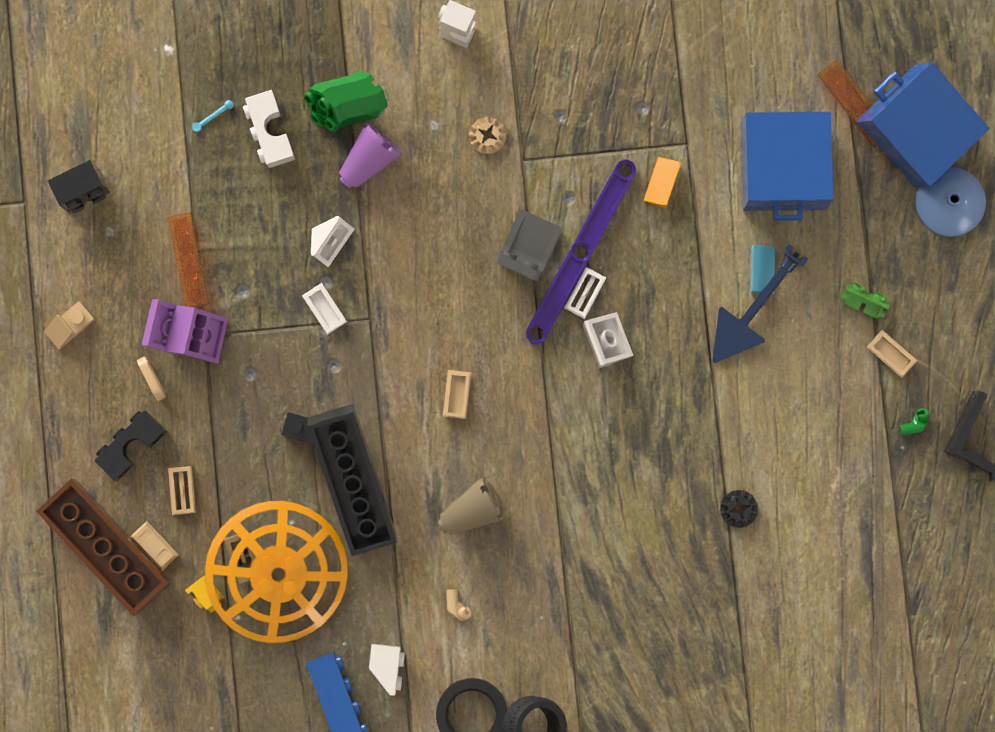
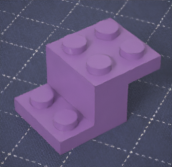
M152 299L142 345L171 354L193 357L218 364L229 318L193 307L179 306Z

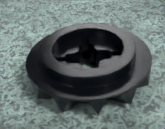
M744 490L731 491L721 502V516L730 526L736 528L746 527L755 520L758 514V503L752 494ZM736 499H738L741 505H749L746 510H743V519H741L738 512L729 511L736 507Z

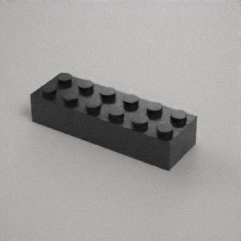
M354 404L308 417L307 426L351 557L397 543L396 530Z

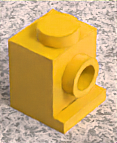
M204 575L185 591L188 594L194 593L193 600L200 609L204 607L212 613L215 609L208 596ZM214 585L216 596L220 602L224 597Z

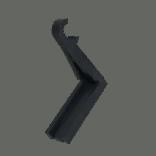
M980 390L972 391L944 452L990 473L989 481L995 480V464L968 449L962 450L988 395Z

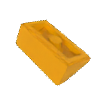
M658 157L643 201L666 208L681 162Z

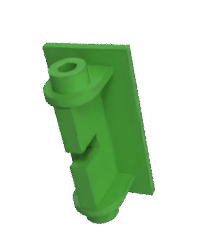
M847 282L846 291L848 293L843 291L840 300L844 301L843 304L859 310L861 304L864 303L866 305L863 313L876 319H883L887 312L883 308H890L888 298L878 292L872 294L865 291L866 288L858 283L850 284Z

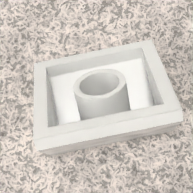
M617 312L584 321L583 327L599 369L633 356Z

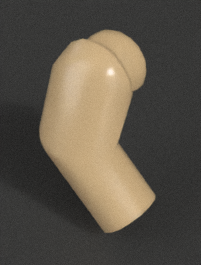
M458 589L446 590L448 612L458 620L465 621L471 617V610L458 601Z

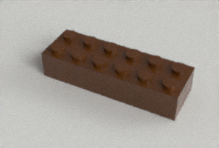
M70 479L36 511L133 616L138 615L172 583L76 479Z

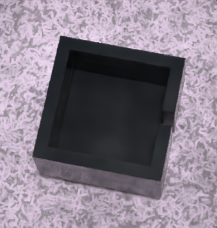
M91 160L47 180L59 206L68 213H77L85 208L84 205L87 202H100L106 198V194L110 193L99 168Z

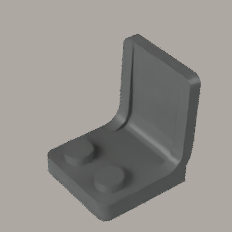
M521 210L502 250L498 252L494 262L538 281L562 232L561 227L525 210Z

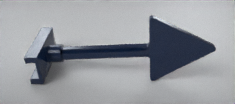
M788 245L782 252L786 257L780 263V269L741 319H737L723 307L719 308L712 358L713 363L765 342V339L749 328L748 324L788 272L791 273L797 265L803 267L808 260L807 257L803 256L800 261L796 258L799 254L797 252L793 256L789 254L793 247Z

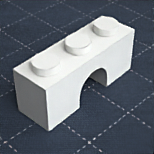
M449 0L447 6H442L438 15L441 36L446 40L467 48L476 30V22L474 21L476 11Z
M272 90L245 98L247 105L243 106L247 120L252 119L254 127L250 128L254 141L259 140L261 149L257 150L261 163L266 162L268 168L295 160L287 135L271 136L266 131L269 121L281 116Z

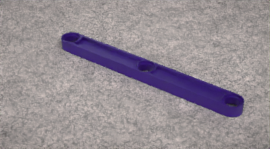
M621 160L615 166L527 328L526 337L530 343L535 345L541 344L547 338L635 176L636 167L632 161ZM629 165L632 169V174L628 177L621 176L619 174V167ZM577 246L586 247L588 250L587 256L578 258L574 254L575 248ZM534 327H539L543 331V337L539 340H534L530 336V330Z

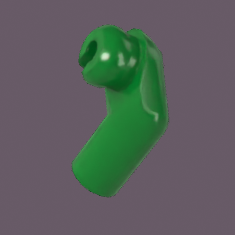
M925 408L918 409L911 423L899 425L901 436L923 432L930 420L928 410Z

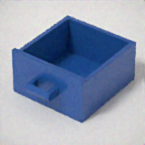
M933 62L914 65L902 78L893 71L873 91L879 100L856 121L914 187H930L990 129ZM894 80L896 84L884 94L882 90Z
M831 112L745 113L741 123L743 211H773L774 221L802 220L803 210H827L834 200ZM797 210V215H779V211Z

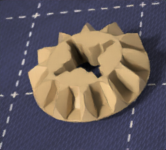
M487 116L478 119L471 126L469 140L473 148L478 152L492 154L503 147L506 141V131L501 122ZM493 127L492 136L495 139L488 138L483 144L484 135L480 131L487 132L488 129Z

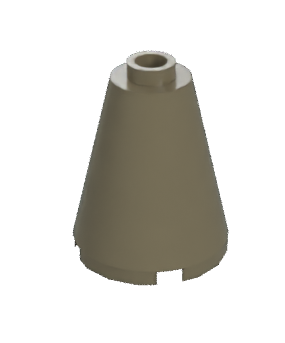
M485 477L476 481L440 514L438 523L444 533L448 532L450 535L500 522L507 518L506 511L501 512L499 508L503 503L490 482L485 484Z

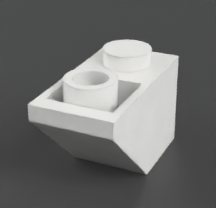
M372 644L369 669L390 695L395 696L396 690L401 691L402 676H398L399 666H404L405 652H401V647Z

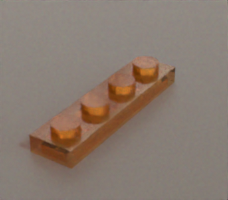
M836 59L820 71L817 76L875 148L878 145L856 123L873 105Z
M192 213L168 216L184 306L198 307L208 305L209 301Z

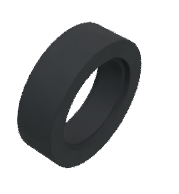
M478 678L461 679L450 685L441 695L436 709V722L440 732H456L449 722V706L456 696L466 691L481 692L492 701L496 717L492 728L488 732H502V721H504L503 717L507 713V705L503 695L493 684Z

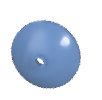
M950 167L930 187L918 188L915 200L916 210L920 220L929 230L941 236L955 237L968 233L978 225L985 212L986 196L981 183L974 175L964 169ZM952 195L957 197V203L951 202L950 197Z

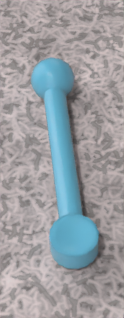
M227 100L223 107L200 123H194L192 129L195 132H200L202 126L226 109H232L234 103L231 100Z

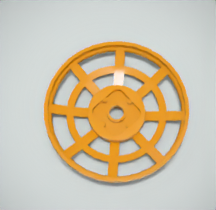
M267 501L255 504L241 510L230 518L213 539L205 564V583L208 596L221 619L244 637L267 643H282L300 639L322 626L333 615L340 604L348 577V562L345 549L340 537L331 524L312 509L287 501ZM278 510L277 524L263 526L252 531L250 534L240 523L256 513ZM288 510L307 515L318 522L322 528L312 537L300 528L287 525ZM233 529L242 541L233 551L229 566L214 565L221 543ZM277 532L276 545L262 549L255 541L256 538L264 534ZM287 533L297 535L307 543L299 551H295L291 547L286 546ZM328 535L333 539L339 552L341 571L328 572L326 557L319 545ZM248 546L255 554L250 568L236 567L240 555ZM313 550L319 559L321 571H307L303 559ZM275 568L284 569L285 574L282 579L274 580L271 574ZM213 574L228 576L229 588L236 604L226 611L221 607L216 596ZM235 577L249 578L254 590L242 598L237 589ZM306 581H320L316 593L308 602L301 594ZM327 581H340L335 600L328 611L321 616L314 606L322 597ZM259 597L271 602L270 616L255 611L249 605ZM294 599L301 607L300 610L292 614L280 616L281 603ZM244 611L257 620L269 623L267 636L244 629L236 624L232 618ZM305 614L314 622L309 628L298 633L277 636L279 623L294 621Z

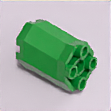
M358 70L349 76L315 84L309 88L303 98L308 104L312 122L317 126L321 125L323 128L335 132L341 127L377 119L385 112L383 110L388 107L384 91L380 85L374 86L372 81L375 79L371 74Z

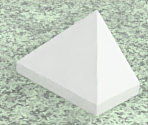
M339 216L312 228L311 255L329 267L354 231V228Z

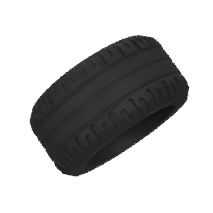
M526 696L515 701L506 711L507 713L503 717L504 721H502V732H522V724L525 717L536 708L541 709L547 719V732H567V721L562 709L552 700L538 696Z

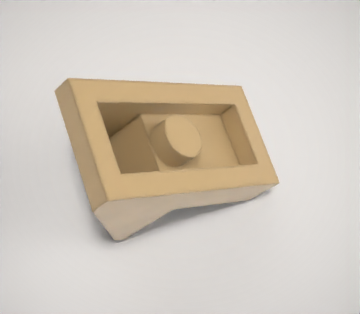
M78 301L62 316L56 315L44 333L60 350L95 321V318Z

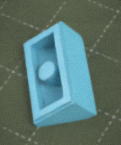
M752 245L750 293L760 294L773 278L775 247Z

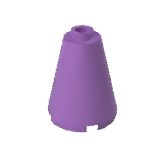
M370 123L363 127L339 172L342 176L340 178L341 182L348 188L352 186L355 188L359 187L398 159L402 154L401 150L386 135L383 136Z

